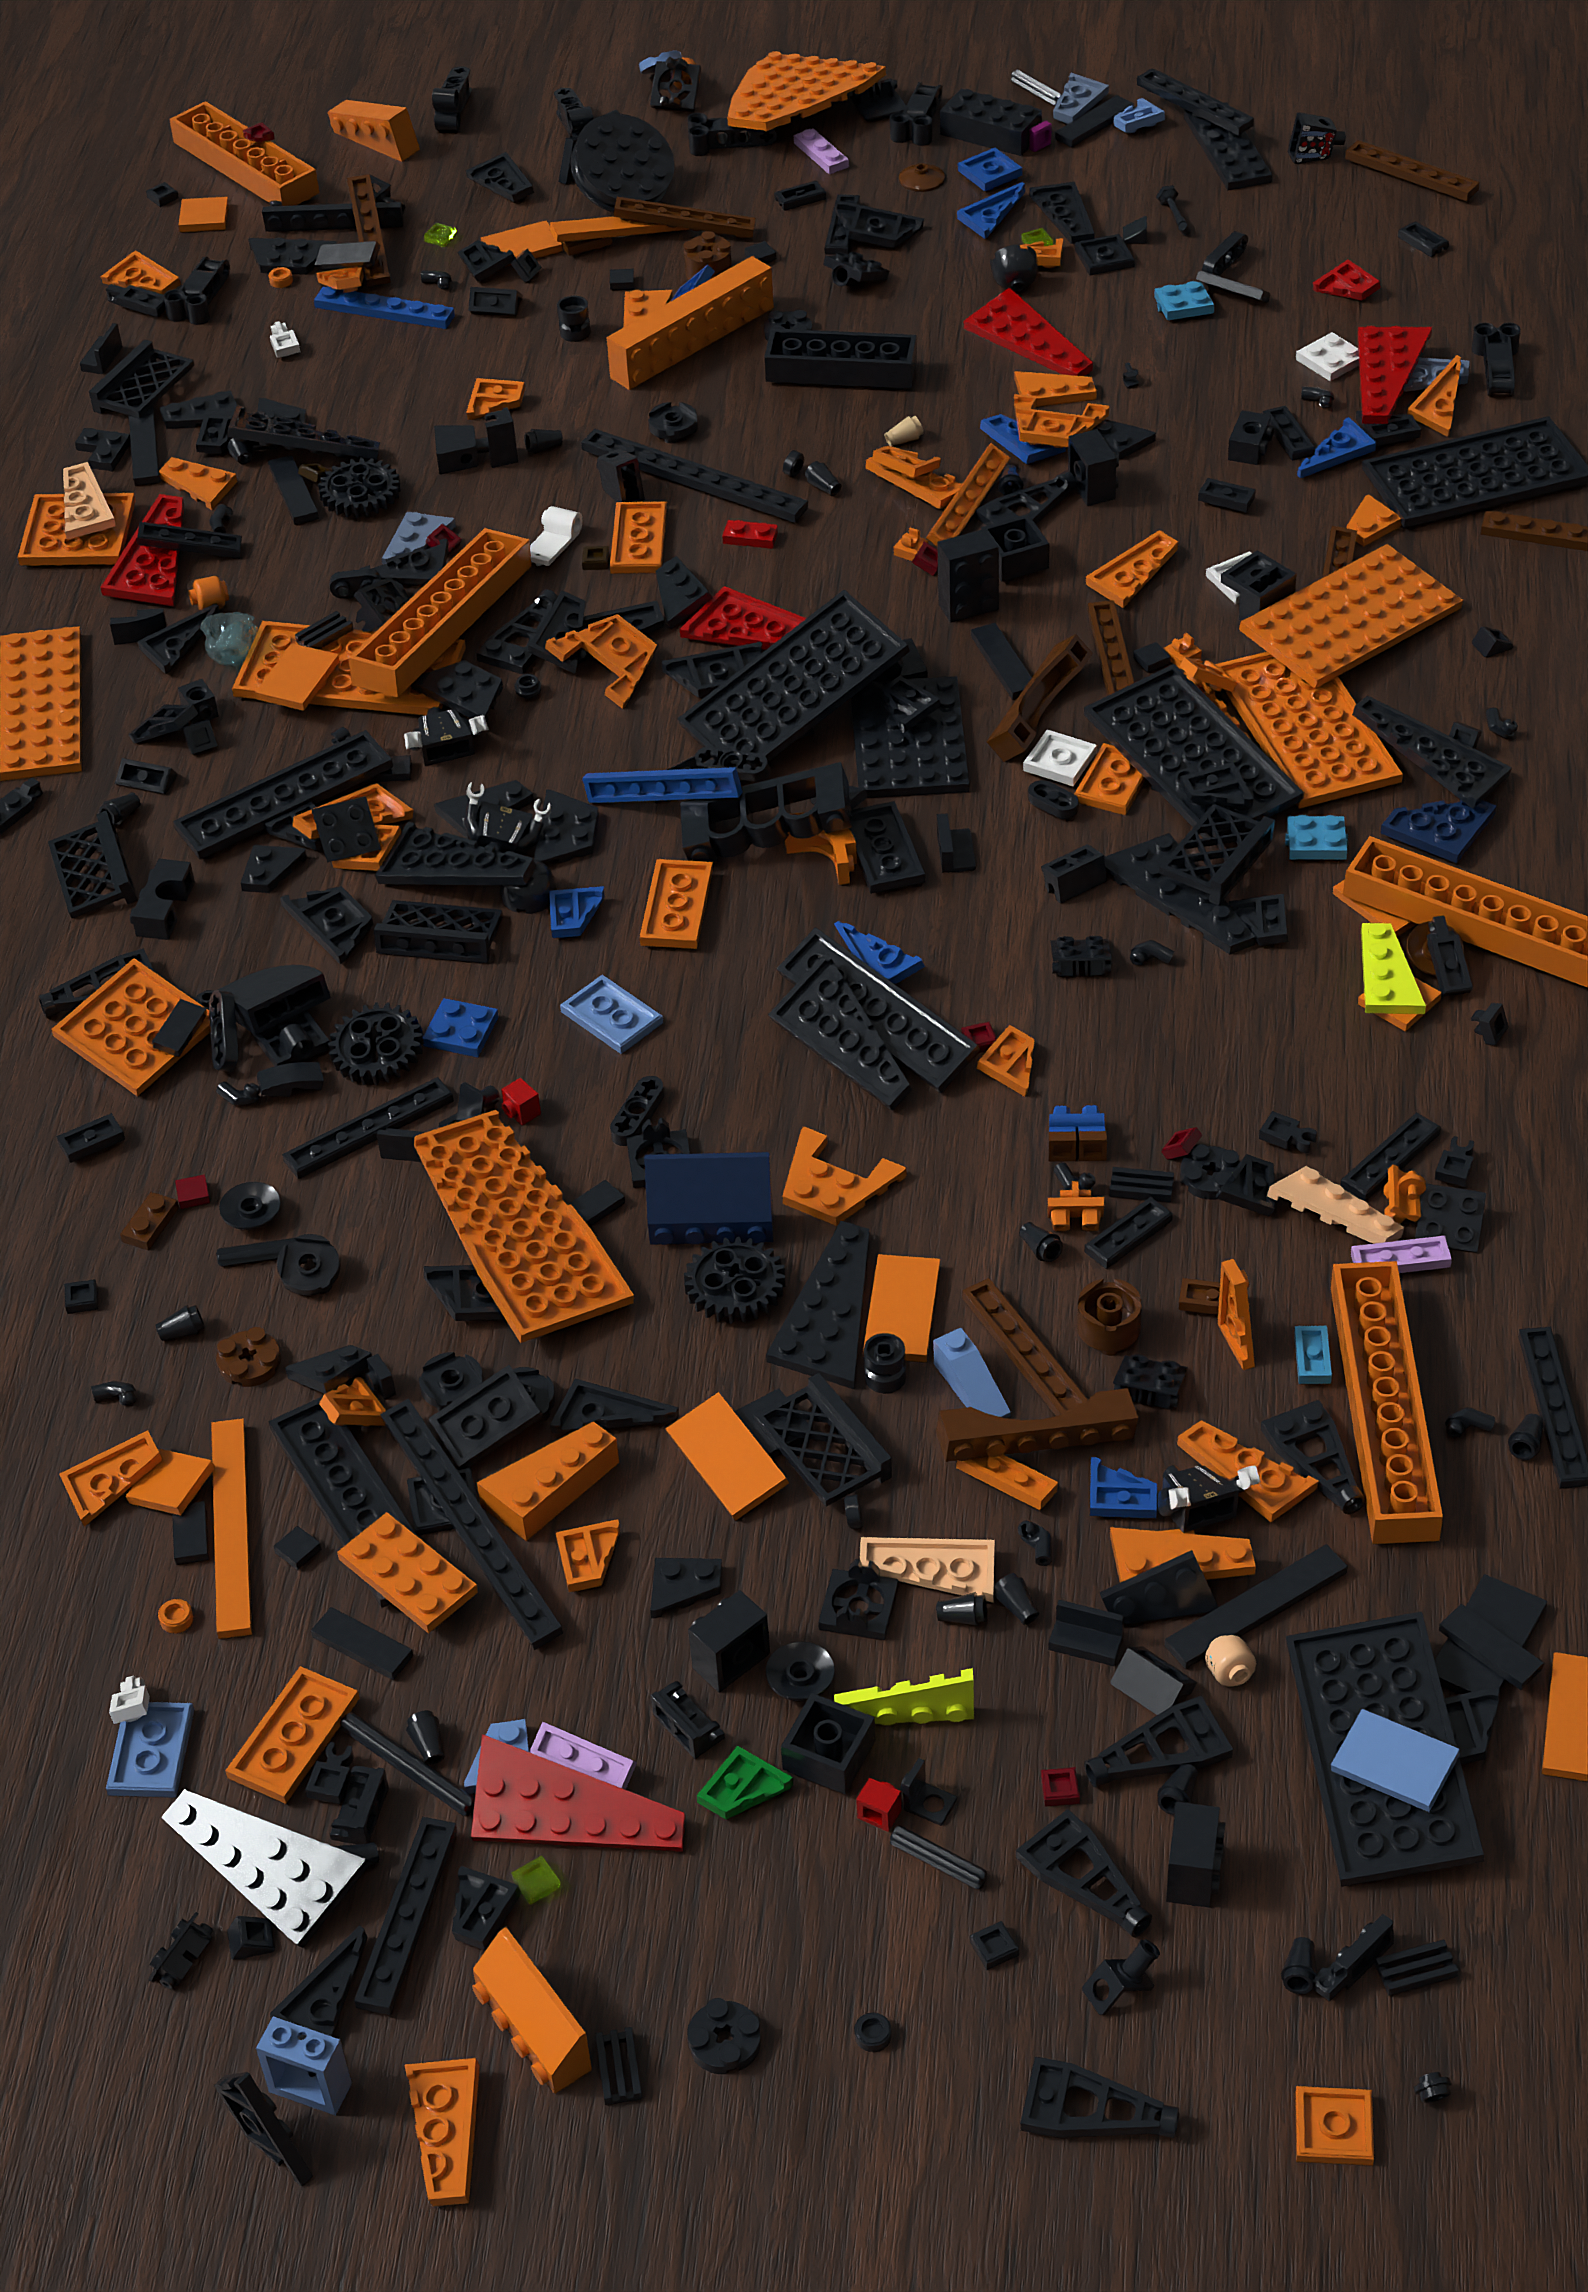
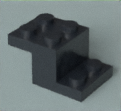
M1257 550L1221 574V583L1240 594L1239 620L1243 621L1294 594L1297 573Z

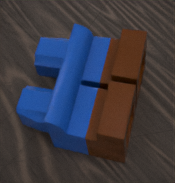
M1086 1105L1082 1108V1114H1070V1108L1067 1106L1054 1107L1053 1114H1049L1048 1161H1076V1141H1078L1079 1161H1106L1107 1135L1105 1131L1104 1113H1100L1097 1105Z

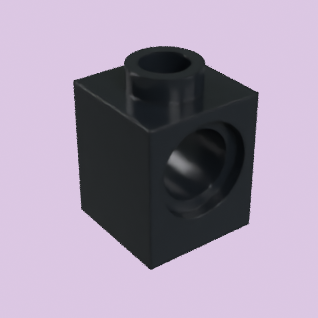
M203 679L178 687L181 705H193L198 712V715L191 720L193 724L219 717L215 696Z

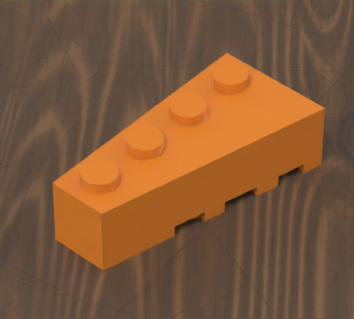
M345 100L328 111L334 133L402 162L420 150L406 107Z
M591 1422L477 1482L480 1505L518 1536L527 1541L619 1463L617 1440L595 1422Z

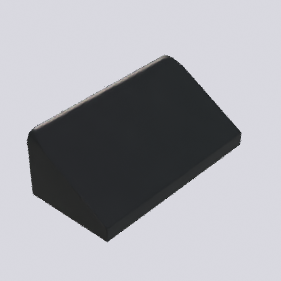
M122 758L115 784L166 794L176 779L177 772L170 767Z

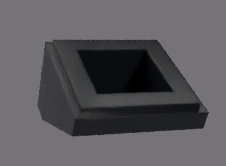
M1147 216L1141 217L1123 227V241L1125 244L1147 243Z
M1481 627L1472 640V644L1484 657H1490L1511 650L1514 647L1513 643L1501 630Z
M236 1916L228 1928L230 1955L233 1960L267 1954L275 1950L271 1920L269 1918Z

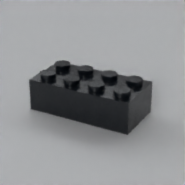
M961 88L940 110V135L988 148H997L999 151L1022 156L1029 148V129L1042 123L1041 109L1034 108L1031 105L1015 103L1011 100L992 97L989 94L973 92L970 89Z

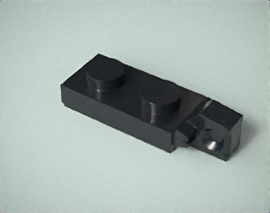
M110 284L106 288L107 300L116 305L156 317L166 309L163 294L133 285L123 288Z
M31 778L22 783L21 788H15L0 799V835L34 809L33 804L43 794L39 781Z
M1445 916L1433 917L1431 922L1428 923L1430 934L1427 935V944L1439 988L1442 992L1441 995L1445 997L1470 993L1473 986L1458 934L1455 935L1453 930H1448Z
M1382 1914L1374 1923H1368L1362 1929L1359 1938L1350 1947L1345 1946L1338 1953L1335 1962H1332L1330 1968H1321L1317 1977L1313 1979V1990L1329 2002L1344 1987L1348 1990L1375 1963L1376 1958L1381 1957L1394 1944L1393 1920Z

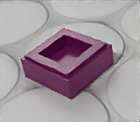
M1044 121L1029 129V149L1031 151L1037 152L1051 144L1052 124L1050 122Z

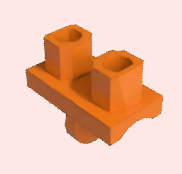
M1393 1164L1388 1169V1182L1384 1185V1195L1389 1199V1205L1384 1209V1214L1391 1217L1398 1224H1401L1406 1218L1416 1222L1421 1217L1420 1195L1426 1190V1180L1424 1177L1417 1175L1415 1171L1405 1173Z
M1072 1181V1190H1060V1198H1048L1047 1214L1048 1218H1051L1053 1230H1070V1217H1082V1230H1099L1100 1220L1104 1214V1197H1091V1190H1079L1078 1181Z

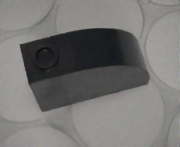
M284 965L264 969L218 989L233 994L236 1022L255 1035L331 998L324 974L316 968L305 965Z

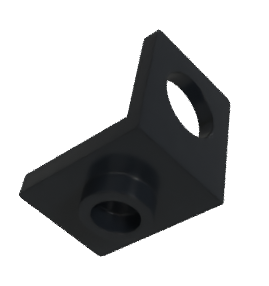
M921 1758L917 1759L911 1771H908L902 1780L900 1791L903 1792L904 1810L942 1826L957 1801V1796L926 1783L925 1760ZM930 1797H937L943 1801L944 1806L938 1812H930L923 1806L925 1800Z

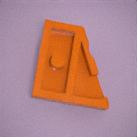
M1064 238L1056 239V245L1044 246V242L1040 241L1032 244H1022L1020 248L1027 249V246L1032 247L1036 251L1038 265L1044 268H1054L1061 264Z
M477 378L466 412L467 419L480 418L490 412L503 410L508 407V410L520 407L525 392L524 382Z
M891 446L874 450L872 460L880 463L882 468L899 471L902 476L910 479L938 469L941 463V458L934 456L933 459L925 461L918 459L917 452Z
M1183 658L1179 667L1187 673L1186 678L1199 685H1201L1202 681L1206 682L1208 687L1221 692L1222 688L1231 692L1234 691L1238 682L1213 662L1206 660L1202 664L1203 661L1200 659Z
M1009 1025L979 1059L977 1069L1025 1097L1029 1088L1035 1039Z
M361 1377L355 1378L350 1386L343 1384L337 1390L325 1393L319 1403L328 1415L329 1420L336 1425L385 1426L380 1414L385 1412L386 1409Z

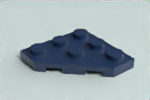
M1460 799V802L1445 804L1444 801L1422 804L1420 809L1408 811L1406 807L1396 808L1381 825V834L1457 863L1494 817L1496 805L1482 801L1472 809Z

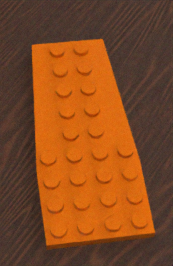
M493 1110L416 1135L414 1137V1147L478 1276L519 1342L523 1343L633 1304L634 1294L593 1231L571 1204L567 1205L562 1199L563 1193L556 1184L552 1186L546 1179L545 1170L541 1165L536 1166L530 1159V1151L525 1145L522 1147L514 1138V1131L510 1126L505 1127L499 1119V1112Z

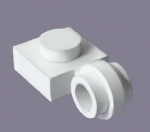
M274 322V325L270 326L272 332L270 340L277 358L300 352L299 343L294 331H287L285 322Z
M134 1675L127 1677L126 1681L120 1684L121 1692L112 1695L109 1714L114 1724L123 1721L133 1722L143 1715H147L150 1696L143 1678H136Z

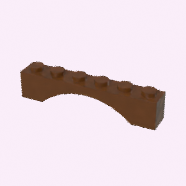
M1077 634L1072 635L1053 647L987 740L989 746L1004 762L1027 749L1037 735V723L1047 706L1061 689L1083 669L1092 656V651Z
M1128 1388L1096 1392L1088 1401L1076 1409L1045 1419L1018 1420L1002 1418L984 1413L973 1407L939 1411L936 1434L945 1462L965 1461L989 1456L998 1457L1002 1454L1030 1453L1038 1450L1061 1449L1071 1446L1093 1445L1095 1443L1111 1441L1121 1442L1134 1439L1138 1415Z

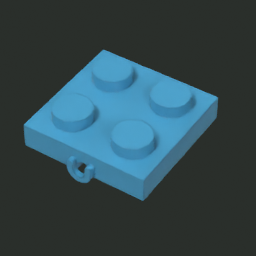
M1190 281L1183 285H1165L1162 288L1155 289L1154 297L1157 301L1158 311H1162L1167 320L1214 313V303L1202 282Z
M1299 815L1287 817L1288 834H1285V845L1289 847V859H1347L1348 834L1345 832L1344 816Z

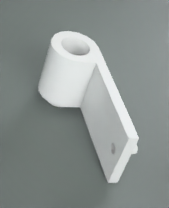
M550 506L548 510H545L541 519L544 525V532L530 545L531 562L536 563V566H549L580 533L583 520L582 514Z

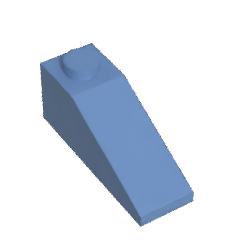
M962 1328L933 1340L934 1365L966 1407H973L984 1413L1002 1418L1011 1416V1412L977 1347Z

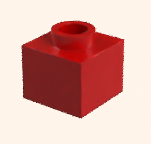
M519 1078L501 1089L503 1098L502 1109L509 1118H514L523 1126L541 1114L539 1094L523 1079Z
M870 1777L856 1799L857 1818L887 1832L890 1831L902 1811L901 1791L888 1782H879Z

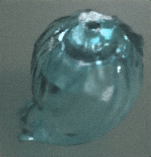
M234 612L217 613L205 618L201 623L200 629L206 636L205 649L208 656L223 666H235L242 663L251 648V638L257 634L258 627L252 623L255 617Z

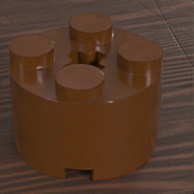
M705 231L701 236L683 244L685 272L688 280L707 265L715 271L710 279L732 267L730 242L722 237L715 236V233L712 231Z
M1100 1279L1086 1285L1080 1292L1078 1301L1077 1332L1081 1339L1090 1347L1101 1350L1103 1354L1109 1356L1115 1355L1119 1350L1131 1346L1141 1333L1142 1303L1138 1290L1128 1282L1114 1279V1282H1104V1279Z

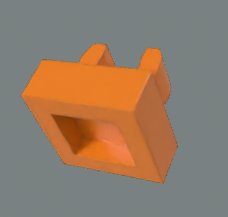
M910 527L909 533H905L894 546V555L912 561L924 542L929 544V540L920 537V530Z
M1185 633L1184 638L1180 640L1173 639L1172 644L1164 647V650L1171 656V662L1179 669H1181L1179 666L1184 657L1201 659L1202 650L1194 645V638L1188 633Z

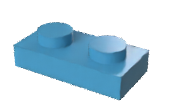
M1295 1326L1294 1339L1298 1383L1331 1384L1332 1371L1327 1326Z

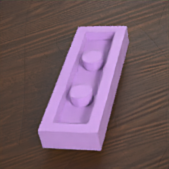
M814 128L806 129L794 135V144L828 174L849 167L848 158Z
M1445 1236L1351 1247L1353 1263L1397 1261L1399 1273L1451 1267L1452 1258Z
M542 1722L530 1749L532 1754L625 1790L637 1764L633 1760L545 1722Z

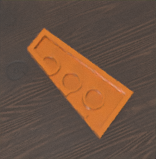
M377 783L319 806L323 807L366 796L374 825H385L412 819L414 811ZM312 809L293 817V827L309 839L320 838Z

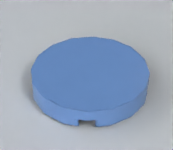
M677 50L663 52L658 57H649L639 64L641 74L655 73L657 61L666 62L669 57L677 60L682 58L681 52Z

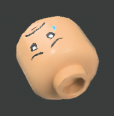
M1220 1636L1211 1642L1206 1651L1205 1660L1208 1668L1215 1679L1224 1686L1241 1685L1255 1671V1657L1245 1641L1239 1636Z

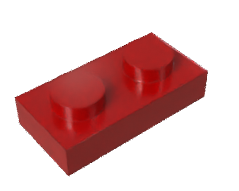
M728 520L722 535L723 544L773 549L778 535V525Z

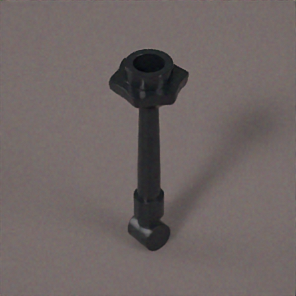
M1173 185L1164 186L1159 190L1156 198L1160 201L1161 205L1169 204L1176 219L1178 229L1183 236H1187L1191 233V229L1174 202L1179 193Z

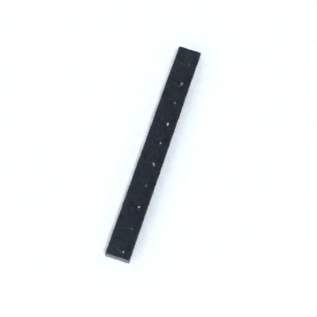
M594 429L581 442L583 451L602 456L617 449L623 450L638 458L639 469L788 521L796 522L808 509V500L598 429Z
M409 1398L381 1413L382 1420L533 1649L536 1650L562 1635L561 1625Z

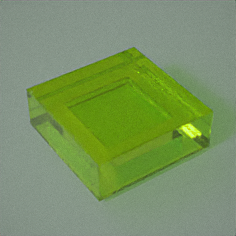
M435 223L424 234V241L445 247L456 236V228Z
M1043 228L1021 234V241L1024 244L1043 241L1044 246L1053 245V239Z
M542 1855L511 1872L512 1880L515 1884L519 1885L521 1893L530 1905L561 1888L560 1880Z

